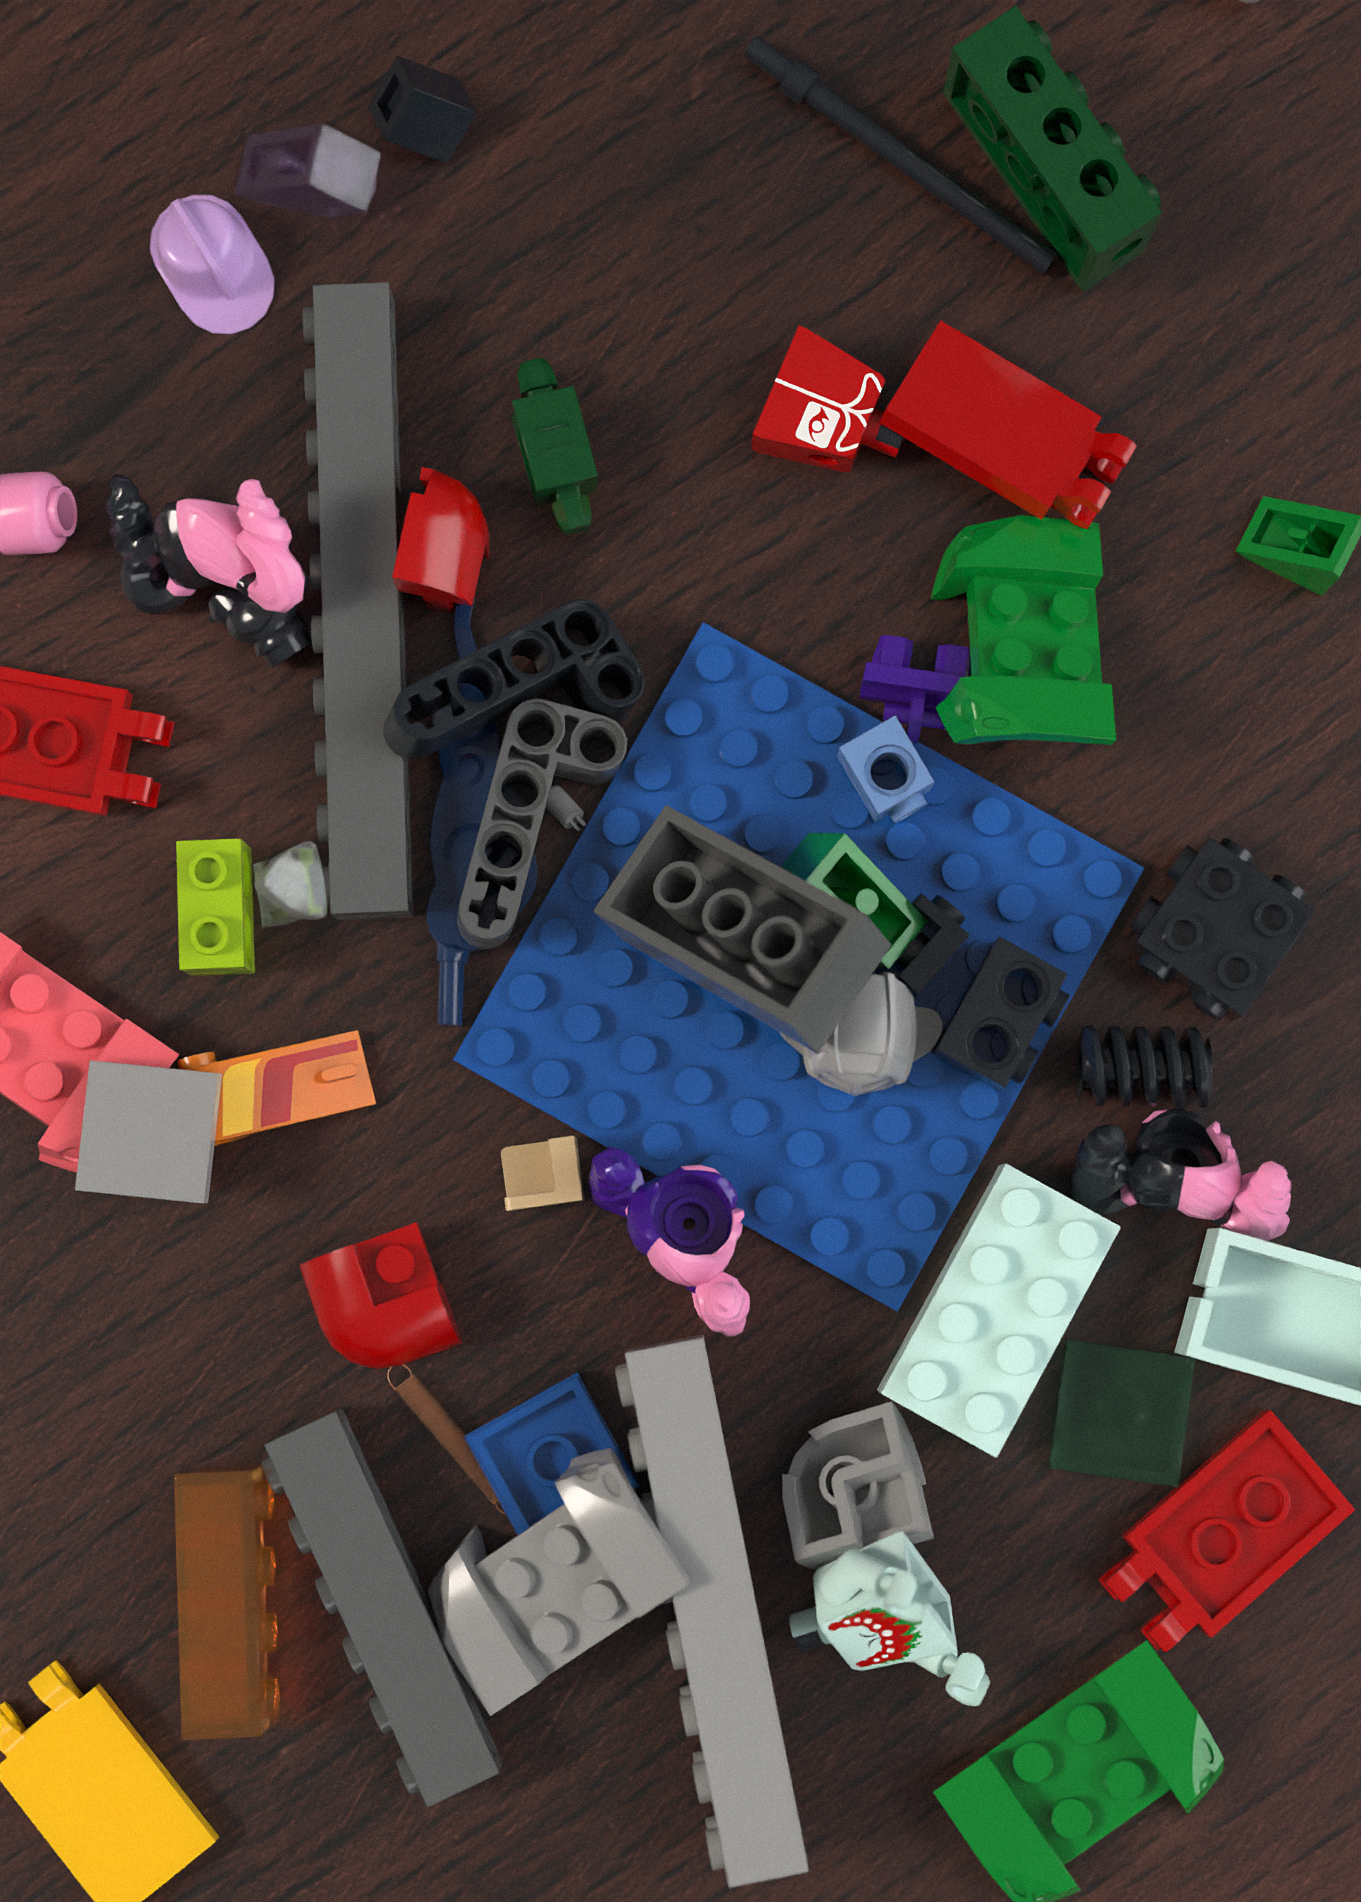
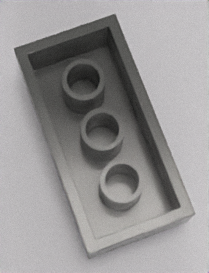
M665 805L593 910L624 942L817 1054L826 1044L891 947L889 941L865 913Z

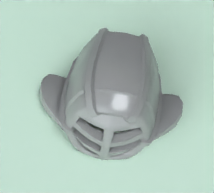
M882 971L878 975L872 974L819 1054L781 1032L780 1035L803 1055L806 1071L809 1075L826 1086L839 1089L855 1097L869 1092L884 1090L905 1082L911 1071L912 1063L937 1046L942 1037L943 1022L938 1012L930 1008L915 1007L914 996L911 990L901 981L894 978V974Z

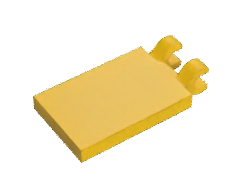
M55 1660L28 1682L40 1700L51 1708L42 1718L27 1729L17 1713L6 1701L0 1705V1751L7 1757L0 1763V1781L94 1902H142L214 1844L219 1836L100 1683L83 1695L65 1668Z

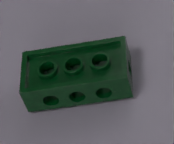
M1014 6L952 47L943 94L1084 293L1145 252L1162 214V211L1159 209L1161 199L1149 178L1142 173L1136 176L1123 158L1125 154L1124 146L1113 127L1107 122L1099 124L1086 105L1088 104L1087 93L1077 76L1069 70L1063 73L1050 54L1052 52L1051 42L1041 25L1033 19L1027 22L1017 6Z

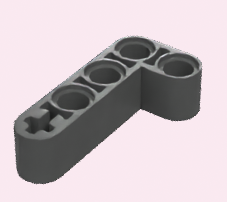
M542 699L524 701L513 710L508 720L458 908L457 927L460 935L468 944L479 949H491L500 946L509 938L517 917L553 777L557 776L588 785H600L609 782L615 777L627 752L625 732L616 721L603 715ZM539 722L548 728L552 740L540 747L530 746L523 742L517 730L525 723ZM590 738L601 739L611 747L613 757L604 763H593L582 755L579 745ZM514 781L524 782L534 790L536 800L526 807H514L503 798L502 788ZM506 841L516 847L520 854V861L515 866L507 869L498 868L487 859L485 854L486 848L494 842ZM489 885L493 888H500L495 907V916L504 919V921L499 919L493 920L490 929H484L477 926L478 915L473 912H480Z

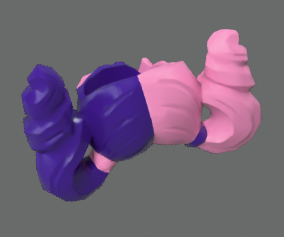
M610 1147L594 1156L591 1171L586 1180L588 1183L587 1189L594 1204L609 1212L627 1218L629 1236L638 1251L648 1257L652 1267L670 1281L684 1285L688 1291L692 1292L694 1307L699 1317L712 1331L720 1332L727 1337L736 1336L743 1332L746 1316L749 1312L750 1297L737 1278L723 1272L734 1253L736 1242L741 1236L743 1227L741 1220L745 1217L744 1210L736 1208L738 1197L732 1183L714 1168L702 1165L681 1166L667 1175L659 1176L644 1183L640 1167L635 1158L623 1149ZM686 1220L693 1221L694 1229H684L683 1222Z

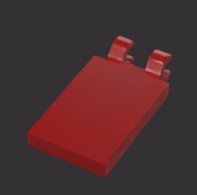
M941 320L879 421L882 425L1042 520L1049 508L1052 507L1062 513L1071 523L1083 529L1089 528L1094 517L1101 511L1111 493L1105 485L1089 478L1078 479L1083 468L1087 467L1099 479L1113 484L1137 447L1133 441L1121 434L1099 433L1095 431L1102 418L1100 415Z
M0 666V797L107 817L110 799L156 809L162 784L153 782L154 779L150 777L126 773L133 740L170 748L175 723L166 721L167 717L163 715L130 710L133 694L125 689Z
M1263 1410L1121 1535L1134 1551L1110 1567L1100 1576L1098 1581L1114 1600L1119 1599L1120 1602L1130 1597L1145 1581L1150 1584L1168 1607L1151 1618L1140 1631L1156 1650L1161 1649L1163 1653H1166L1196 1625L1205 1636L1212 1638L1353 1513L1355 1508L1271 1410Z

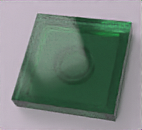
M1065 1339L1047 1467L1178 1487L1195 1358Z

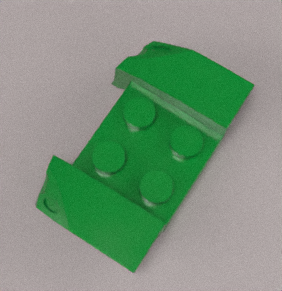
M1019 515L967 526L953 539L945 550L930 599L945 600L967 592L971 676L961 677L946 699L936 706L940 719L954 743L971 745L1000 740H1042L1113 745L1116 741L1112 684L1102 683L1095 595V589L1103 577L1099 523L1092 522L1088 529H1083L1074 525L1068 519L1043 517L1041 520L1036 516Z
M1146 1640L993 1748L933 1793L982 1865L1013 1902H1055L1081 1891L1064 1865L1169 1790L1172 1791L1188 1815L1221 1776L1224 1758L1201 1716L1148 1640Z

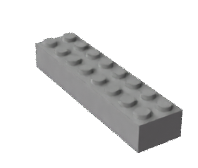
M700 1334L627 1349L625 1352L627 1363L617 1365L615 1371L622 1406L635 1405L639 1423L638 1428L629 1429L630 1433H628L635 1472L648 1470L652 1492L642 1493L641 1504L691 1580L688 1586L661 1604L674 1602L677 1621L667 1622L668 1630H666L674 1670L687 1669L690 1684L689 1686L680 1687L681 1696L679 1698L687 1737L699 1734L702 1751L693 1752L694 1763H692L699 1802L712 1801L715 1816L705 1818L707 1827L705 1831L712 1869L726 1868L729 1888L809 1872L704 1336Z

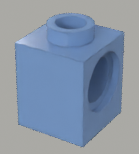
M896 716L891 717L839 747L837 758L875 822L890 815L893 822L897 823L928 804L923 795L931 790L934 780ZM881 760H893L904 769L906 782L895 790L882 789L874 783L870 772L871 767Z

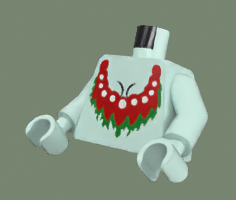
M903 1531L892 1534L862 1549L847 1550L837 1560L817 1569L813 1575L816 1607L791 1614L790 1616L791 1632L800 1651L805 1652L832 1643L852 1669L859 1671L902 1662H914L938 1677H945L950 1674L946 1684L948 1694L963 1704L969 1706L980 1705L990 1684V1680L985 1674L984 1664L978 1656L972 1653H962L959 1658L957 1657L950 1595Z

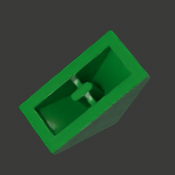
M1263 496L1236 552L1242 557L1322 596L1340 578L1361 536V515Z

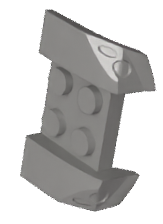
M612 1448L572 1458L569 1468L555 1482L564 1504L488 1556L486 1554L483 1534L478 1526L475 1525L442 1563L431 1581L428 1594L443 1644L490 1716L537 1686L548 1675L634 1618L641 1617L691 1583L686 1572L638 1499L620 1460Z

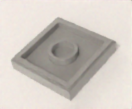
M90 1060L75 1190L208 1203L222 1074Z

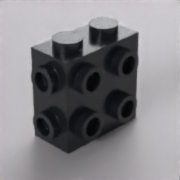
M1209 837L1197 850L1187 844L1179 853L1165 874L1174 881L1161 901L1150 896L1129 925L1138 934L1128 948L1140 955L1136 965L1145 973L1163 984H1168L1171 978H1173L1193 992L1188 1000L1198 1010L1217 1021H1221L1224 1015L1231 1020H1235L1244 1016L1316 910L1304 903L1307 894L1295 883L1277 874L1271 880L1252 867L1251 864L1255 859L1246 849L1227 838H1222L1220 843Z

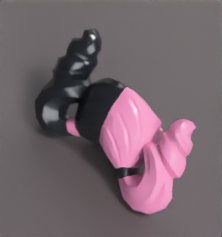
M116 474L108 481L111 495L104 505L107 518L111 522L110 535L116 551L122 556L120 578L124 595L139 611L151 615H165L180 608L197 589L217 584L238 589L241 594L249 596L267 611L286 613L303 600L305 576L300 564L289 551L288 545L292 539L291 530L286 519L279 516V508L275 505L273 499L265 496L258 480L249 479L241 484L236 497L239 506L206 499L186 498L166 503L156 516L155 524H152V516L148 504L140 497L139 490L132 480L121 474ZM163 566L169 575V580L164 579Z
M1181 1108L1154 1111L1141 1123L1139 1134L1130 1145L1128 1151L1126 1150L1127 1142L1124 1131L1114 1124L1096 1126L1088 1133L1086 1139L1081 1140L1076 1153V1170L1071 1176L1068 1191L1073 1201L1100 1216L1115 1213L1139 1203L1148 1209L1156 1211L1177 1209L1189 1217L1209 1219L1213 1224L1220 1225L1225 1230L1264 1241L1281 1236L1285 1233L1290 1222L1286 1212H1288L1291 1202V1182L1287 1177L1285 1168L1273 1161L1263 1163L1257 1171L1241 1175L1239 1161L1231 1145L1230 1136L1221 1133L1220 1123L1214 1121L1206 1128L1201 1116L1193 1111Z

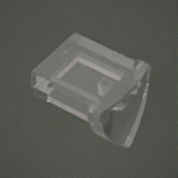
M307 841L282 851L277 856L253 864L254 885L258 893L263 927L286 925L303 918L317 920L326 916L327 899L318 850L313 842Z

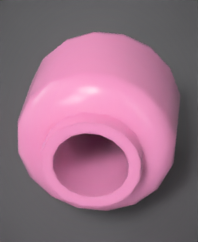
M48 472L1 474L0 552L5 555L57 552L65 544L67 537L74 533L77 524V506L71 490L67 486H63L52 473Z

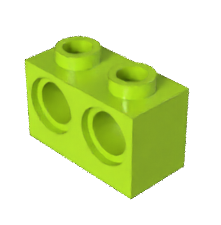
M242 839L176 841L179 970L191 976L254 974L251 847Z

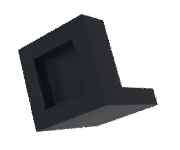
M398 55L368 105L385 141L442 162H446L451 158L477 114L462 83L457 78Z

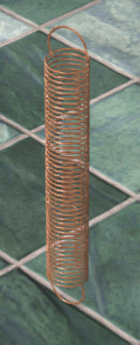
M406 1365L401 1366L409 1370L411 1377L395 1389L389 1380V1371L392 1368L390 1367L387 1378L393 1389L397 1390L401 1387L397 1391L398 1393L406 1387L399 1393L401 1395L405 1392L401 1398L409 1393L403 1400L408 1398L405 1401L407 1403L412 1399L407 1404H411L409 1408L415 1405L411 1410L420 1405L414 1413L419 1410L416 1413L418 1415L423 1411L418 1418L422 1416L420 1418L422 1420L426 1417L422 1421V1423L425 1422L424 1425L429 1423L426 1427L433 1424L428 1430L432 1429L431 1432L436 1430L433 1435L436 1434L435 1437L440 1435L437 1440L444 1436L439 1441H443L441 1445L447 1442L443 1446L446 1447L445 1450L450 1448L448 1452L451 1451L450 1455L454 1453L452 1457L457 1455L454 1460L457 1459L456 1462L460 1461L458 1465L461 1464L460 1467L464 1466L462 1470L468 1467L464 1472H467V1475L471 1473L469 1477H471V1480L474 1479L473 1482L478 1480L475 1483L478 1484L477 1487L481 1486L479 1488L482 1489L481 1492L485 1491L484 1494L488 1493L486 1497L488 1499L492 1498L490 1502L493 1501L492 1504H496L497 1509L505 1514L498 1508V1499L494 1496L495 1494L491 1490L492 1488L481 1468H479L478 1462L474 1459L475 1457L471 1453L465 1439L461 1440L466 1435H462L464 1431L458 1434L462 1430L459 1429L460 1426L455 1428L457 1424L454 1425L455 1422L451 1423L453 1419L448 1421L451 1418L448 1417L449 1414L444 1416L447 1413L444 1412L445 1409L441 1410L442 1407L438 1409L440 1404L437 1405L438 1402L434 1403L436 1399L434 1397L430 1398L432 1394L429 1395L428 1389L423 1391L426 1387H423V1384L419 1386L421 1382L416 1380L417 1377L414 1378L415 1375H412Z

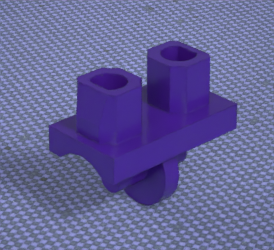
M881 635L872 662H866L859 699L884 702L883 721L896 716L900 723L907 724L906 734L911 743L918 744L921 726L946 729L940 719L936 706L946 699L961 677L971 676L970 648L951 644L939 645L934 672L910 668L913 641L904 637Z

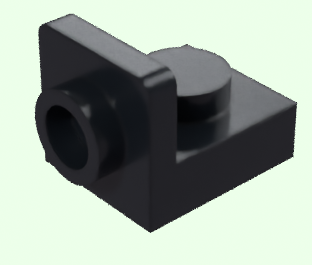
M920 893L911 903L928 921L926 925L936 934L930 940L921 932L896 960L905 969L898 977V980L911 990L914 998L969 936L960 927L966 918L940 895H936L930 901Z

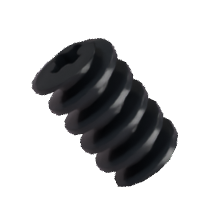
M1093 1025L1082 1027L1076 1048V1091L1079 1102L1084 1089L1091 1088L1097 1107H1104L1110 1089H1117L1122 1106L1130 1107L1136 1089H1143L1148 1107H1156L1162 1089H1168L1174 1108H1181L1187 1090H1194L1199 1107H1208L1212 1090V1050L1209 1038L1203 1043L1200 1031L1196 1027L1185 1028L1179 1044L1170 1026L1159 1028L1153 1044L1145 1026L1134 1027L1128 1043H1126L1119 1026H1110L1105 1033L1102 1044Z

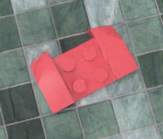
M0 932V1094L48 1126V1129L38 1143L39 1160L77 1173L89 1061L170 1068L179 1054L127 1018L124 1021L29 956L20 945Z

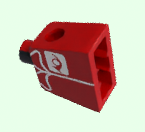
M798 326L753 432L752 450L760 454L841 472H850L861 445L896 458L904 437L879 423L884 412L878 410L877 407L884 392L886 379L880 373L814 332Z

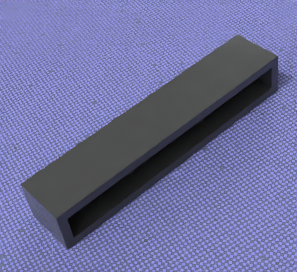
M343 1408L265 1444L264 1446L269 1457L261 1462L266 1478L277 1496L286 1493L296 1515L288 1520L293 1538L303 1555L313 1553L323 1576L315 1579L318 1593L328 1613L332 1615L339 1612L348 1630L349 1636L342 1639L345 1653L355 1673L359 1675L366 1672L375 1690L376 1696L369 1699L370 1707L382 1733L387 1735L393 1732L404 1756L397 1758L396 1763L408 1792L411 1795L420 1792L426 1806L429 1807L499 1774L503 1761L463 1674L443 1644L431 1602Z

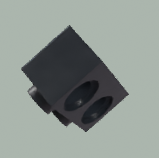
M999 936L989 949L932 1054L999 1091L1006 1088L1010 1079L1021 1084L1039 1050L1029 1045L1041 1023L1051 1028L1069 998L1070 994L1060 989L1068 974ZM1023 972L1035 981L1037 996L1032 1005L1017 1006L1007 999L1004 993V981L1008 974ZM993 1028L1003 1035L1006 1041V1053L1000 1062L987 1063L976 1056L972 1041L977 1030Z

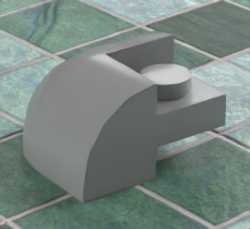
M892 1401L829 1420L808 1431L811 1437L795 1454L788 1475L782 1474L783 1503L796 1562L810 1569L817 1570L837 1560L847 1550L862 1549L901 1531L905 1533L912 1544L934 1538L922 1485L927 1483L921 1461L906 1422Z

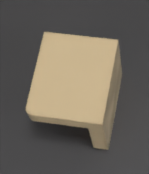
M575 1136L548 1139L546 1142L510 1146L501 1150L507 1196L504 1198L506 1211L585 1201L577 1139Z

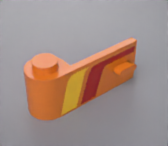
M358 1030L218 1062L216 1061L215 1052L201 1053L177 1060L178 1069L222 1074L214 1146L236 1141L250 1134L376 1104Z

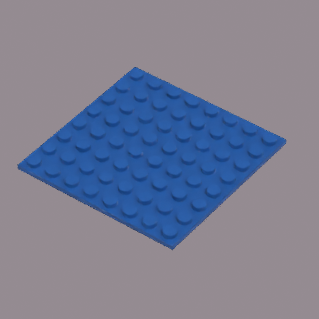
M703 622L453 1060L605 1147L623 1149L635 1158L639 1166L658 1177L667 1175L681 1166L702 1165L714 1168L722 1176L726 1177L732 1183L733 1188L736 1189L738 1197L736 1208L743 1209L745 1215L741 1220L743 1225L898 1312L1143 872L1144 867L919 742L918 744H913L934 780L931 790L923 795L928 804L897 823L893 822L890 815L875 822L839 762L837 754L839 747L883 722ZM881 760L871 767V777L874 783L882 789L895 790L906 782L904 769L893 760ZM665 805L779 867L808 833H845L910 903L920 893L930 901L936 895H940L966 918L960 927L969 934L968 938L914 998L915 1007L930 1008L938 1012L943 1022V1033L993 942L999 936L1067 973L1068 975L1060 989L1070 995L1054 1025L1050 1028L1041 1023L1029 1045L1039 1050L1021 1084L1010 1079L1006 1088L999 1091L932 1054L933 1049L912 1063L911 1071L905 1082L884 1090L854 1097L839 1089L826 1086L809 1075L806 1071L803 1055L793 1048L780 1035L779 1031L624 942L593 910ZM925 924L916 937L922 932L931 940L936 933ZM895 961L890 969H883L877 966L872 974L878 975L882 971L894 974V978L898 979L905 969ZM1013 972L1008 974L1004 981V993L1011 1003L1017 1006H1029L1036 999L1037 986L1029 975L1023 972ZM993 1028L977 1030L972 1041L976 1056L987 1063L1000 1062L1006 1053V1041L1003 1035Z

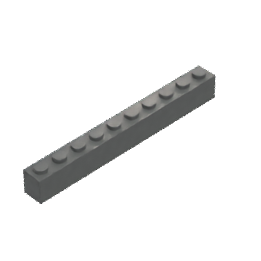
M389 282L313 285V306L303 307V333L306 345L315 344V367L305 368L304 385L307 406H316L317 429H307L306 452L309 468L318 467L319 491L308 492V517L310 529H320V553L310 554V579L312 580V591H322V615L312 616L311 635L314 654L323 653L324 678H314L313 680L314 711L316 716H325L326 740L315 742L316 775L318 779L327 778V803L317 804V833L319 842L329 841V866L319 867V898L321 905H330L331 914L337 920L413 917L409 759L395 754L387 745L383 735L387 716L399 693L406 688L404 592L397 591L392 579L402 534L395 300Z

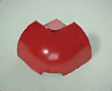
M421 467L419 480H422L425 493L423 495L411 492L392 579L397 591L422 596L427 609L452 614L454 603L468 606L473 605L482 559H489V530L477 497L460 480L434 469Z
M418 1222L366 1241L343 1247L299 1265L320 1328L331 1347L354 1364L374 1369L401 1366L463 1344L443 1285L439 1283Z

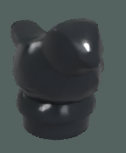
M306 573L304 574V592L312 583V580ZM225 587L215 592L208 603L210 610L209 622L226 626L230 635L237 642L253 644L257 657L263 656L271 669L312 643L311 637L305 630L308 625L304 620L297 617L299 603L286 613L267 611L249 596H245L238 589Z

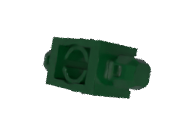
M545 358L524 361L519 365L518 370L521 399L512 401L515 415H512V421L535 506L552 503L551 510L557 527L564 535L584 532L590 528L592 517L589 497L584 494L596 492L598 473L574 385L558 389L553 369Z

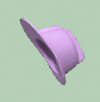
M192 195L184 199L178 198L171 202L170 206L160 214L151 231L150 251L156 268L182 311L195 325L211 333L233 335L252 328L266 315L272 302L274 276L265 254L242 216L229 202L212 195Z

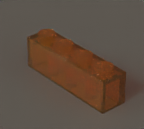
M262 1466L185 1469L174 1474L182 1740L261 1737L270 1727L269 1718H278L280 1711L278 1678H268L267 1652H276L278 1644L277 1616L275 1612H266L265 1586H274L276 1578L274 1547H264L263 1521L273 1519V1490L268 1481H262Z

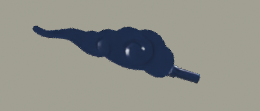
M473 600L472 606L458 604L456 608L454 637L459 659L478 650L470 628L475 600ZM464 683L460 685L459 693L466 700L475 703L485 701L482 692L477 687ZM494 721L439 749V763L444 779L436 798L430 833L431 860L436 885L431 891L426 915L430 935L437 944L436 962L440 963L438 1026L462 1027L465 964L468 963L471 952L483 950L468 944L462 938L457 927V914L500 754L498 730ZM513 782L508 783L502 788L503 798L514 807L527 806L521 797L513 791ZM506 841L494 842L485 850L489 862L498 868L507 869L515 866L520 861V854L516 847ZM534 852L517 915L530 902L536 888L538 870ZM488 885L482 909L480 912H473L478 915L477 926L490 929L493 920L499 919L504 921V919L495 916V907L500 888H493Z

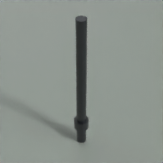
M759 35L749 44L744 57L782 84L780 91L799 105L806 101L1040 274L1044 275L1054 263L1058 254L821 82L822 74L804 60L800 59L797 63Z

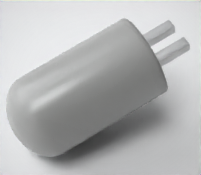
M552 785L546 808L564 828L574 827L577 831H580L576 824L580 822L583 826L586 825L582 820L584 811L560 786Z

